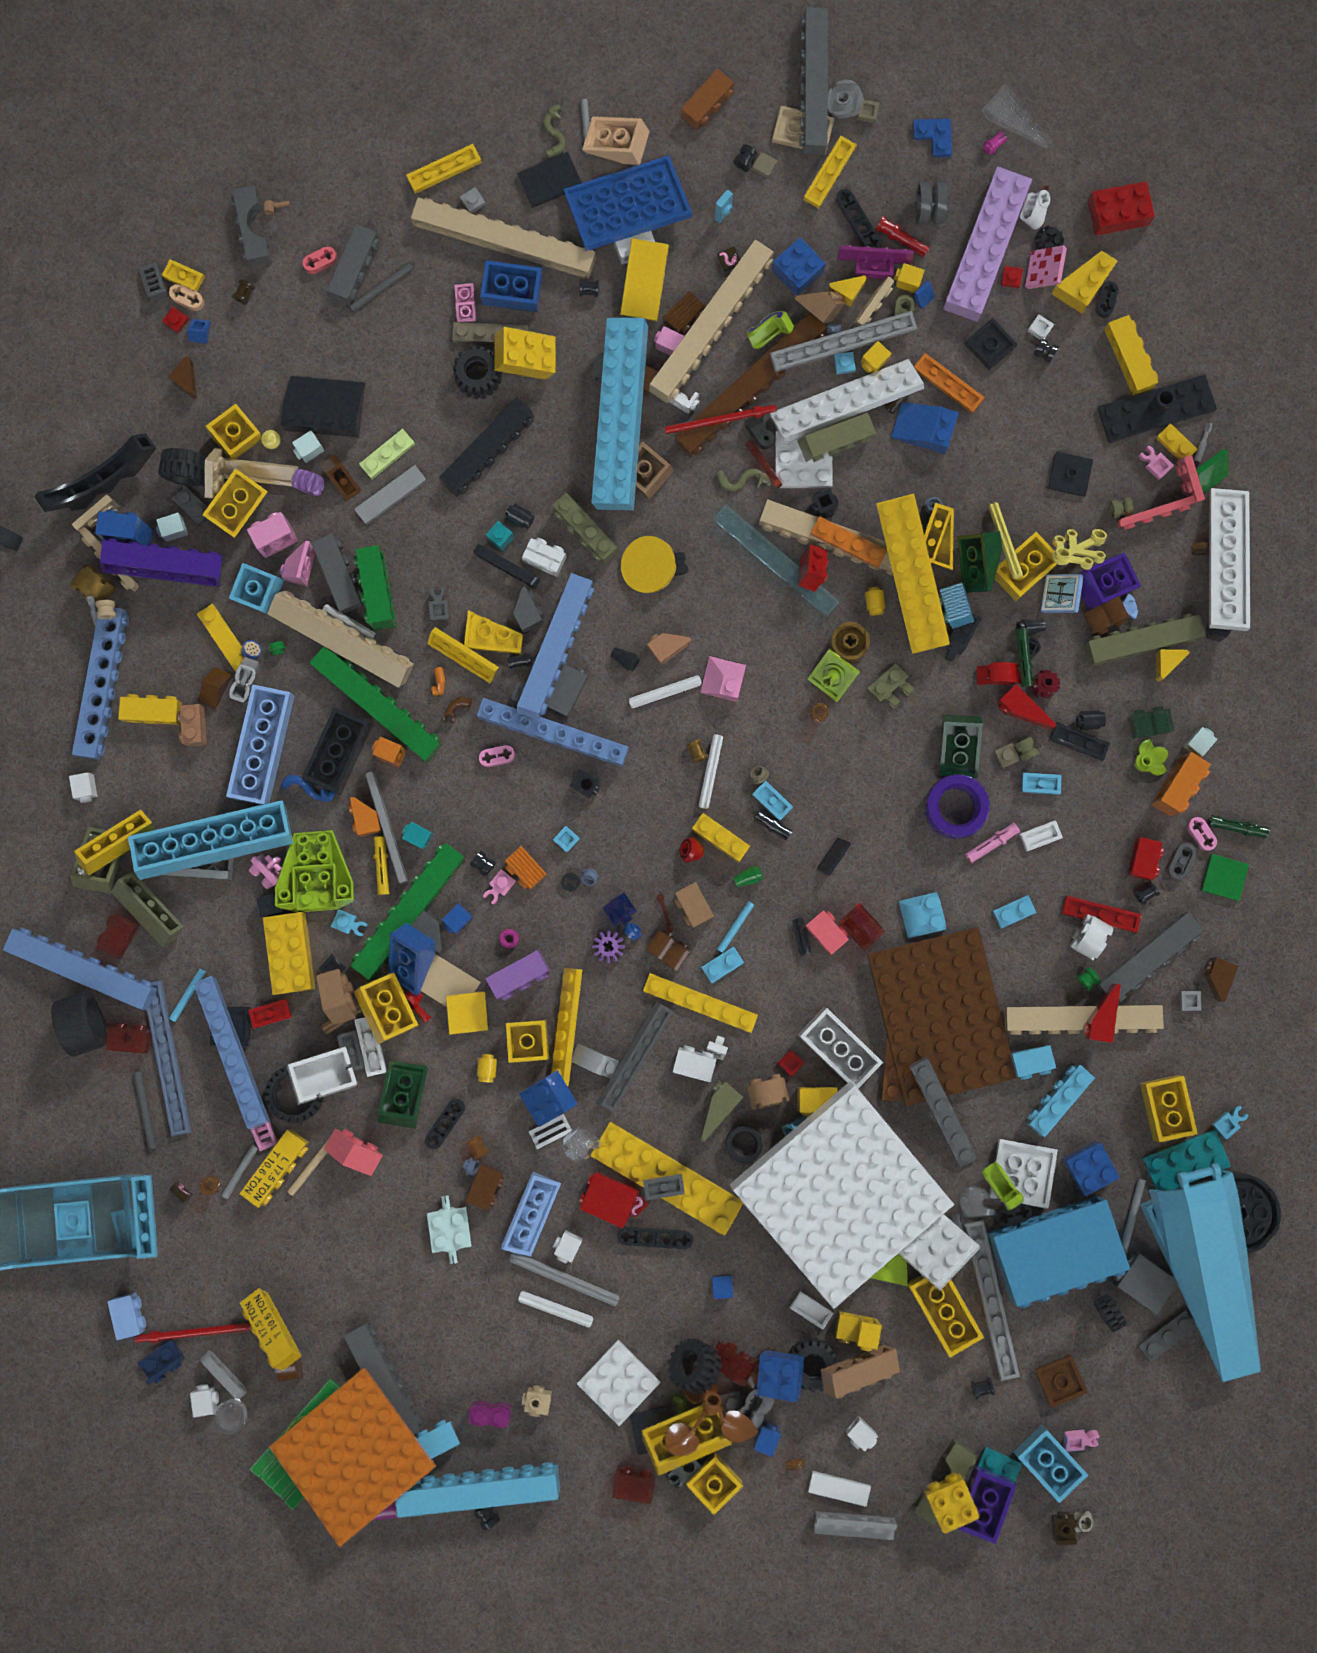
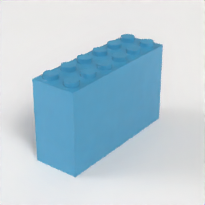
M1099 1196L1032 1217L1015 1225L987 1232L1009 1300L1017 1307L1020 1306V1308L1029 1307L1032 1305L1031 1302L1037 1300L1039 1302L1047 1301L1050 1299V1296L1058 1294V1296L1065 1295L1073 1288H1086L1088 1283L1094 1281L1095 1283L1104 1282L1107 1280L1106 1277L1112 1275L1114 1277L1126 1274L1125 1271L1130 1270L1108 1202Z

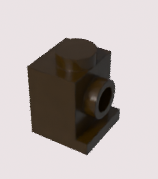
M1061 1511L1057 1512V1515H1052L1053 1540L1056 1545H1077L1075 1518L1072 1514ZM1068 1526V1531H1062L1063 1527Z

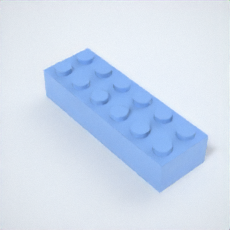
M252 684L226 797L258 805L270 803L295 697L290 692Z

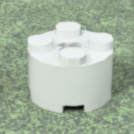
M1087 914L1082 921L1083 926L1081 929L1077 928L1072 935L1074 940L1070 947L1094 960L1105 949L1107 935H1112L1113 927Z

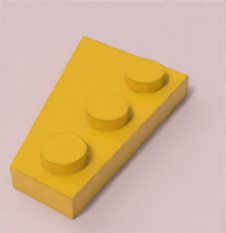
M468 610L464 642L466 647L473 650L521 654L523 634Z

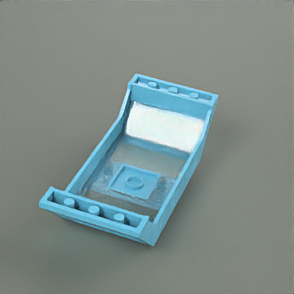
M128 1174L0 1188V1270L122 1257L139 1259L158 1256L151 1175Z

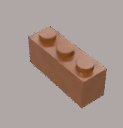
M716 69L682 106L681 118L697 131L701 126L705 127L710 120L709 117L713 113H718L722 103L725 100L728 101L733 96L734 82L719 69Z

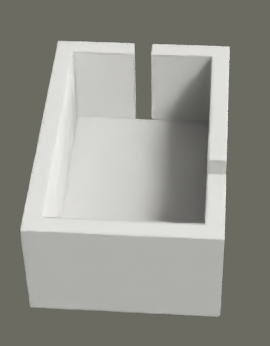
M346 1047L287 1066L298 1105L315 1100L317 1095L321 1098L357 1085L352 1067L348 1068L347 1071L345 1068L351 1064Z

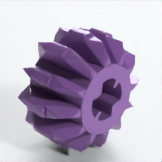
M298 469L293 474L291 485L298 491L318 496L323 491L325 480L318 474Z
M607 930V937L600 932L602 940L594 938L599 945H592L593 949L599 948V951H596L594 955L598 956L601 953L602 955L599 958L601 962L605 956H607V963H610L611 956L615 962L618 961L615 954L623 956V953L618 951V948L625 949V945H618V943L623 941V938L615 940L618 936L617 932L613 934V937H610V930ZM608 941L612 942V947L614 949L612 951L609 950V952H605V947L603 946L604 943L607 942L608 944Z

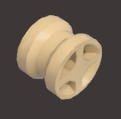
M100 600L95 602V606L98 608L96 613L97 619L116 618V613L114 612L115 601Z

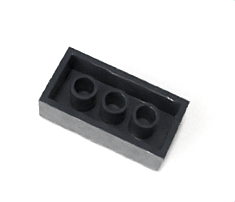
M333 708L302 778L341 795L372 725L369 722Z

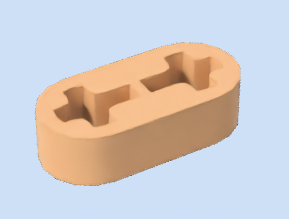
M180 284L173 285L169 290L172 300L188 309L199 311L204 307V299L194 290ZM181 290L184 297L180 295L176 297L175 292H180ZM189 298H191V299H193V300H196V298H197L198 301H199V303H194V305H193V303L191 302V300H189Z

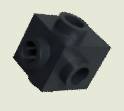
M831 489L820 490L812 497L810 508L814 515L817 514L818 518L820 516L827 519L835 514L834 512H836L839 503L836 495L832 494Z

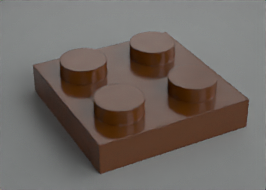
M1071 1354L1035 1368L1051 1408L1088 1393Z

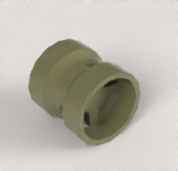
M1125 497L1120 501L1117 499L1109 501L1112 519L1119 518L1122 515L1126 517L1133 515V502L1130 497Z
M1032 737L1014 745L1017 751L1022 752L1020 756L1022 762L1040 754L1037 748H1033L1034 741Z

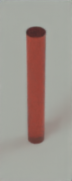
M749 441L746 444L747 448L776 489L780 488L783 485L755 444Z

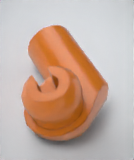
M437 667L434 669L437 686L431 687L433 696H441L445 689L446 680L443 668Z

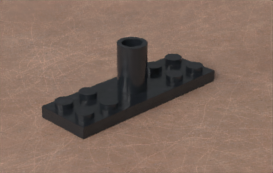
M1201 375L1098 406L1097 410L1108 442L1111 443L1168 426L1170 423L1175 424L1215 412L1217 407L1206 375Z

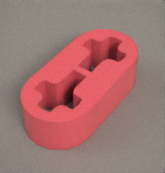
M324 247L307 255L303 259V267L309 274L318 273L334 265L337 261V254L332 247ZM329 253L331 255V259L328 260L325 254ZM312 261L315 267L311 268L309 262Z

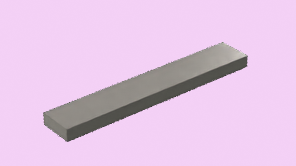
M372 771L368 772L365 776L398 882L401 884L407 883L409 881L376 775Z

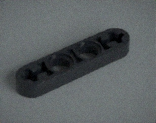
M849 189L838 191L836 203L862 246L869 247L871 240L872 243H877L876 248H881L882 241L853 193ZM842 195L844 197L848 196L847 202L845 200H841ZM851 210L858 211L859 216L857 218H852L849 215V212ZM861 225H865L869 231L861 233L858 228Z
M477 544L472 552L477 557L531 588L536 589L541 581L535 575L480 544Z
M626 1226L621 1228L617 1234L619 1243L626 1246L688 1249L693 1244V1236L686 1230ZM624 1231H628L629 1235H635L634 1231H638L637 1242H633L634 1238H628V1241H624V1238L620 1235L624 1234ZM643 1232L651 1234V1240L647 1243L642 1242L640 1239V1235ZM663 1233H668L671 1237L670 1242L667 1244L660 1242L659 1237ZM673 1233H677L676 1238H682L685 1234L690 1241L686 1245H682V1241H676L677 1245H672L674 1241Z

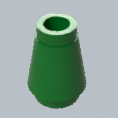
M752 865L734 877L738 888L760 883V880L764 879L758 865Z

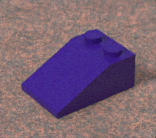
M1125 552L1103 563L1092 566L1090 570L1085 569L1078 573L1083 575L1081 597L1088 611L1141 587Z

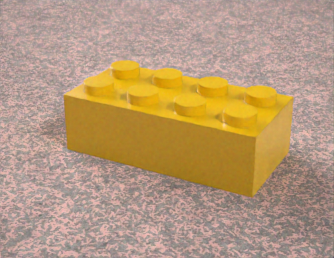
M298 912L264 917L263 923L272 994L280 995L315 989L306 913Z
M923 1275L908 1282L909 1289L949 1357L956 1355L984 1338L951 1279L940 1291Z
M703 1405L642 1430L644 1444L658 1476L732 1444L722 1434L721 1428L724 1423L720 1421L719 1413L703 1417L698 1428L693 1433L698 1437L699 1445L693 1453L685 1456L674 1455L666 1450V1432L670 1426L676 1423L685 1424L691 1431L702 1413Z

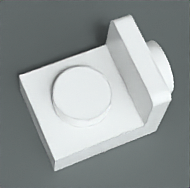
M679 392L674 400H670V403L689 414L691 410L695 411L700 403L698 400L699 394L695 392L692 398L688 400L685 394Z

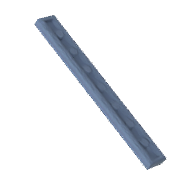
M159 980L152 982V986L157 988V991L147 1010L172 1137L192 1131L163 982Z

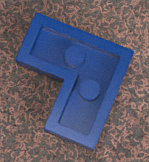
M914 119L913 140H932V157H951V119Z

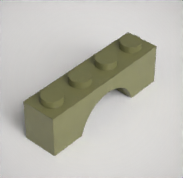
M952 1439L943 1454L948 1464V1475L960 1473L965 1481L966 1472L975 1465V1453L955 1439ZM922 1490L912 1509L914 1513L935 1526L937 1523L936 1516L924 1490Z

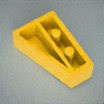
M1103 251L1099 252L1062 280L1061 284H1057L1051 294L1083 314L1114 268L1117 260Z
M935 503L924 534L930 562L953 571L954 508Z

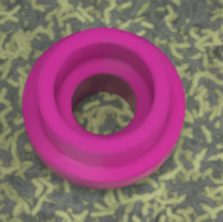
M506 929L500 934L499 940L503 947L513 948L518 944L519 936L516 931ZM508 935H511L513 937V940L510 943L506 941V937Z

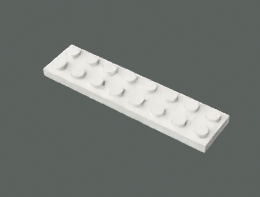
M907 359L881 369L876 373L868 374L781 408L777 412L770 413L784 443L922 390L924 389V383L910 360Z
M1211 488L1209 491V628L1248 631L1250 629L1249 491Z

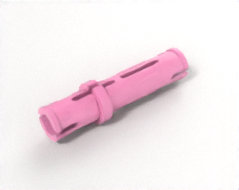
M1013 822L1003 830L996 831L994 836L968 853H965L967 859L973 864L1001 844L1005 845L1007 840L1020 833L1019 828Z

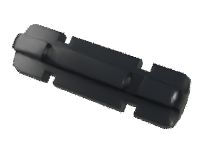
M803 918L792 920L793 927L796 928L794 932L797 945H800V948H798L800 955L811 954L810 946L807 945L809 941L806 928H803L805 925Z

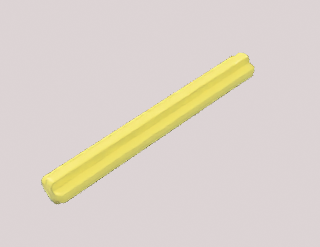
M994 502L989 504L988 508L996 531H1000L1002 548L1013 579H1018L1023 576L999 505Z

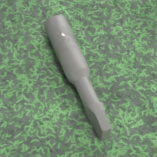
M1206 423L1202 440L1199 442L1193 460L1194 463H1201L1212 423Z
M88 596L87 601L91 608L90 613L96 627V613L98 609L95 607L93 596Z

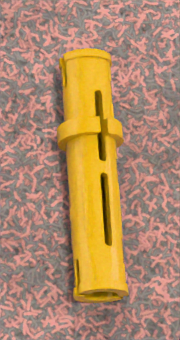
M374 837L375 855H373V859L376 862L377 895H387L390 892L387 868L389 854L386 853L385 837Z

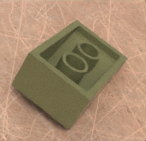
M88 827L81 846L107 830ZM122 855L89 876L76 860L70 874L73 887L112 894L111 891L117 880Z
M725 1080L722 1083L718 1081L711 1089L713 1093L711 1094L700 1136L703 1142L707 1140L743 1098Z

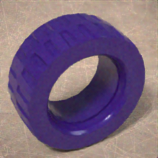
M962 774L946 776L938 780L929 789L924 800V815L927 823L930 824L937 834L952 839L966 838L978 832L987 821L988 814L990 813L989 796L980 782L970 776L967 777ZM952 789L961 790L971 798L974 806L973 815L966 824L952 825L941 816L939 800L943 793Z

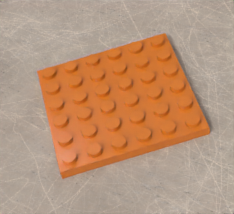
M366 1368L359 1371L269 1446L339 1547L345 1544L436 1467Z

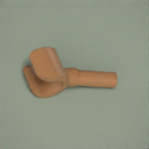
M267 200L264 203V213L274 214V208L290 206L289 201L274 203Z

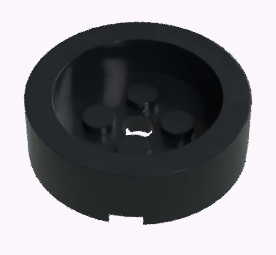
M1231 1171L1238 1191L1240 1207L1245 1211L1242 1222L1247 1253L1256 1252L1264 1248L1272 1237L1276 1235L1281 1222L1280 1204L1275 1192L1263 1180L1246 1173Z

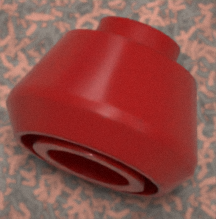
M688 837L681 843L679 854L684 862H694L703 856L704 848L694 837Z

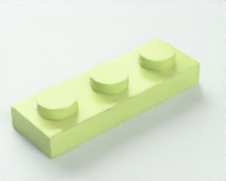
M401 429L359 463V465L373 479L412 448L415 443Z

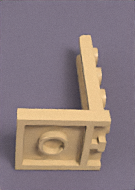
M215 448L205 459V497L213 498L219 492V489L223 487L224 479H228L235 468L254 482L292 486V477L295 471L298 470V466L224 458L223 448Z
M105 495L72 524L82 534L81 540L88 547L92 546L96 550L94 554L99 560L102 543L91 531L96 530L99 511L114 510L118 512L117 509L120 507L108 495ZM118 575L122 579L119 582L126 590L130 588L135 592L138 589L139 585L131 576Z

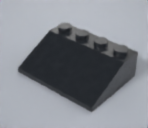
M290 376L282 406L281 426L285 431L308 433L312 431L313 434L359 438L365 382Z

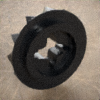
M1047 225L1046 227H1041L1036 233L1034 243L1037 250L1063 246L1065 238L1062 235V231H1059L1056 226L1050 227ZM1047 236L1049 238L1055 236V238L1052 241L1053 243H1051L1050 241L1045 243Z

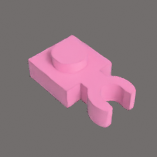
M1148 446L1145 450L1149 453V456L1141 453L1139 458L1149 463L1146 468L1160 480L1174 465L1161 452L1156 456L1154 449Z
M501 869L489 883L493 887L492 890L486 891L483 897L487 898L489 894H493L494 900L491 903L495 904L498 901V895L501 893L505 896L517 881Z
M1084 1430L1067 1431L1064 1434L1063 1448L1067 1452L1085 1450L1087 1445L1096 1447L1098 1446L1096 1439L1100 1436L1097 1430H1091L1087 1433Z

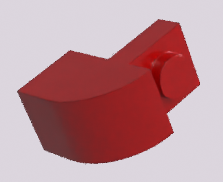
M995 662L990 663V665L977 666V685L1021 684L1020 670H1018L1019 664Z

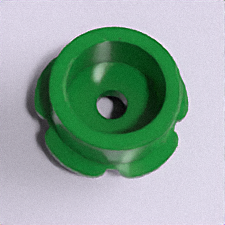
M283 641L268 644V653L271 652L273 656L283 654V650L286 649Z

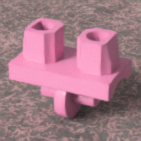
M263 854L253 857L250 860L252 865L249 868V872L254 876H259L262 873L265 878L261 883L266 889L275 886L282 869L278 865L281 859L278 856L274 859L270 855L265 857Z

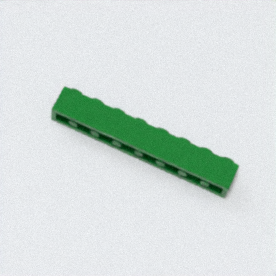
M324 646L310 664L428 763L442 747L439 743L441 739L433 732L429 735L424 730L426 726L419 720L414 722L410 719L412 715L406 709L402 708L400 710L395 706L397 702L390 696L384 697L381 694L383 690L375 683L371 686L367 682L369 678L361 671L357 674L353 670L354 666L345 659L343 662L338 658L339 654Z
M447 843L444 846L441 844L437 848L434 859L432 861L428 860L424 865V872L412 880L411 884L413 886L410 890H405L399 897V900H401L399 904L393 906L388 911L387 915L389 917L385 922L381 921L377 925L375 935L373 937L369 936L363 944L365 947L361 953L358 951L351 959L353 961L351 967L368 980L374 978L389 958L390 934L406 923L411 926L422 911H426L466 859Z

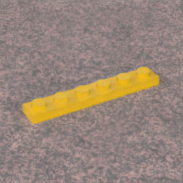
M564 968L551 1072L552 1074L558 1070L567 1086H569L582 978V970Z
M651 973L643 990L646 993L752 1033L758 1017L755 1013Z

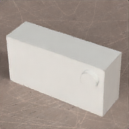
M823 1007L798 1033V1036L846 1083H853L857 1089L883 1063L826 1007Z

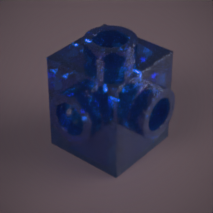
M625 893L615 897L602 907L614 926L620 923L623 925L627 924L633 919L631 916L637 912Z

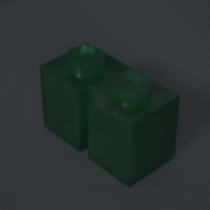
M1163 706L1152 708V712H1145V709L1136 710L1128 717L1132 739L1169 734L1174 731L1170 708L1164 709Z

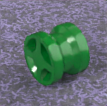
M1087 967L1083 974L1076 976L1077 980L1087 991H1090L1094 984L1101 982L1099 976L1091 967Z

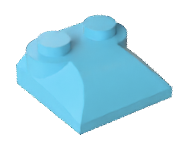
M937 892L898 901L908 938L946 930L945 918Z

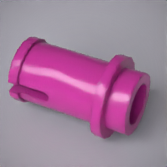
M999 132L991 140L984 142L983 150L987 155L994 154L997 148L1007 142L1006 136L999 140L1004 135L1003 132Z

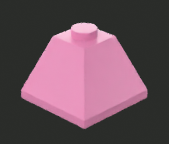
M309 541L301 544L286 559L285 564L281 566L280 575H282V579L285 582L307 587L316 554Z
M709 656L700 693L737 702L746 665Z

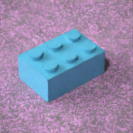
M1042 1424L1013 1451L1059 1503L1088 1476Z

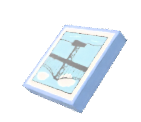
M1046 575L1041 612L1078 613L1083 575Z

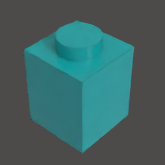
M499 521L486 534L487 540L501 552L514 539L513 533Z
M412 821L410 825L406 824L402 831V839L424 851L434 835Z

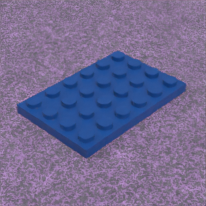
M669 155L564 189L565 197L586 251L692 217L691 208Z

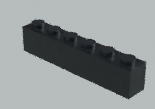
M516 397L439 476L440 482L456 497L460 494L464 495L468 491L469 485L473 481L476 482L482 476L481 472L486 467L490 468L499 454L505 453L508 449L507 445L511 441H516L521 435L520 432L525 427L531 426L534 421L533 411Z

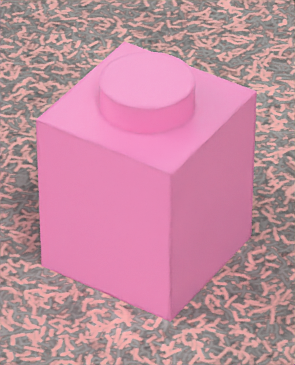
M664 326L662 331H658L654 338L656 349L671 356L684 338V335Z

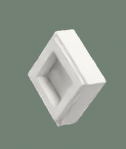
M1038 315L1028 329V332L1042 340L1046 338L1054 324Z

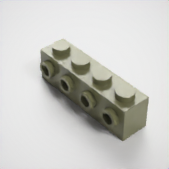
M865 413L805 435L797 442L805 461L813 460L815 463L824 459L826 454H829V457L840 453L839 450L842 448L847 451L854 448L858 442H860V445L870 442V437L875 435L876 431L869 414Z
M567 493L552 505L553 515L559 521L562 520L566 524V529L572 535L575 534L579 538V543L592 552L591 556L597 562L600 561L605 565L618 553L615 544Z
M133 872L117 880L111 893L162 948L179 936L184 926Z

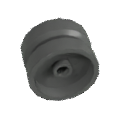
M919 181L915 200L917 224H928L930 218L934 224H944L948 206L946 181H935L933 187L929 181Z

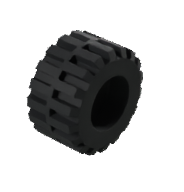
M472 346L471 350L465 348V353L460 352L458 354L459 358H455V365H453V375L460 391L463 394L466 393V396L470 398L473 395L474 399H478V396H482V399L486 398L485 394L491 396L493 389L497 391L502 376L501 372L494 371L495 354L492 355L489 349L485 351V348L480 346V349ZM475 365H482L488 369V372L482 379L473 380L467 377L468 370Z
M181 448L163 449L158 474L162 478L176 484L193 487L204 486L206 457L197 452Z
M807 1337L804 1341L802 1339L799 1340L797 1345L794 1344L792 1346V1351H789V1354L804 1356V1358L810 1354L820 1355L824 1360L823 1369L838 1363L831 1346L824 1340L820 1341L816 1337L814 1339ZM821 1371L815 1375H808L803 1372L802 1390L807 1391L808 1389L811 1392H815V1390L819 1389V1392L823 1391Z
M695 1338L681 1341L680 1345L674 1347L675 1351L671 1352V1359L668 1360L670 1367L667 1369L668 1373L671 1374L669 1376L670 1380L674 1381L673 1384L694 1394H704L706 1389L710 1391L713 1388L712 1385L717 1384V1377L721 1375V1372H719L722 1369V1364L719 1363L721 1356L717 1355L719 1352L713 1346ZM698 1359L697 1368L692 1373L693 1363Z

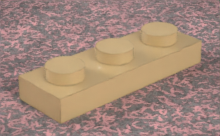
M889 276L881 282L852 324L854 328L869 324L872 319L870 315L873 311H878L882 305L880 302L882 298H886L893 289L891 285L894 280Z

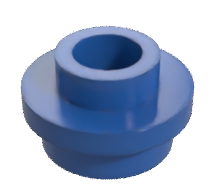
M627 923L625 925L626 928L623 931L630 939L636 940V938L642 936L641 928L637 924Z

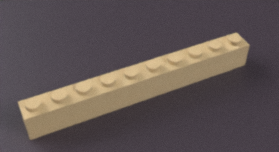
M418 198L411 216L413 226L586 279L590 278L596 260L593 250L586 251L585 247L575 246L572 242L558 241L553 236L545 237L533 230H523L517 225L510 226L500 220L493 221L487 219V217L481 214H470L465 209L457 210L445 203H435L429 198Z
M757 240L752 243L652 380L649 392L667 404L671 399L674 400L680 392V386L682 384L685 385L690 378L689 374L691 371H695L699 367L701 357L703 355L706 356L711 349L710 345L712 342H716L720 338L722 328L730 324L733 313H738L743 305L742 301L744 298L748 299L751 295L754 284H759L764 276L762 273L765 269L769 270L772 266L774 251Z

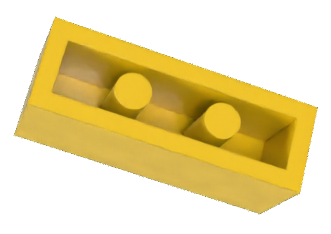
M127 694V697H120L118 719L122 722L180 725L178 711H180L182 702L176 700L177 697L165 696V699H157L158 696L146 695V698H139V695Z
M702 813L691 830L737 863L740 862L750 848V845L704 813Z

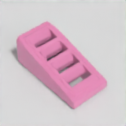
M271 1122L251 1130L259 1151L275 1146L278 1143ZM268 1129L267 1133H264L262 1135L258 1134V1132ZM271 1136V1140L261 1142L262 1139Z

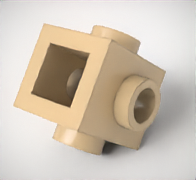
M534 1385L532 1388L529 1387L527 1393H523L522 1405H525L524 1412H528V1415L539 1417L540 1414L548 1415L552 1391L544 1390V1387Z

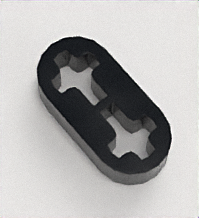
M1112 281L1104 283L1100 289L1096 313L1101 318L1109 317L1115 307L1118 286ZM1108 287H1110L1112 291L1109 297H1107ZM1105 302H1107L1108 309L1106 312H1104L1103 308H1101L1103 307Z
M1022 1203L1011 1211L1004 1207L996 1211L994 1218L1000 1226L1008 1227L1029 1220L1032 1216V1209L1029 1205ZM1020 1207L1027 1209L1024 1217L1020 1214L1015 1215L1016 1212L1020 1211ZM1003 1212L1005 1215H1012V1217L1006 1218L1005 1223L999 1220Z

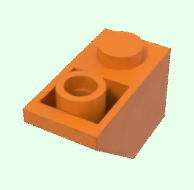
M351 797V803H348L350 814L354 816V822H352L354 833L362 837L383 832L377 812L355 797Z

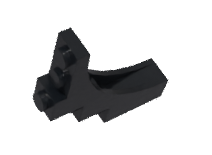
M146 433L132 435L115 454L90 472L66 484L39 491L34 497L44 512L70 508L71 511L86 509L96 495L110 493L122 478L136 476L156 450V447Z

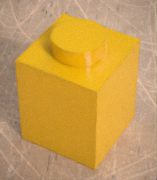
M903 263L902 269H897L894 280H897L896 287L915 293L919 289L925 270Z
M877 341L862 357V368L868 373H876L889 361L892 353Z

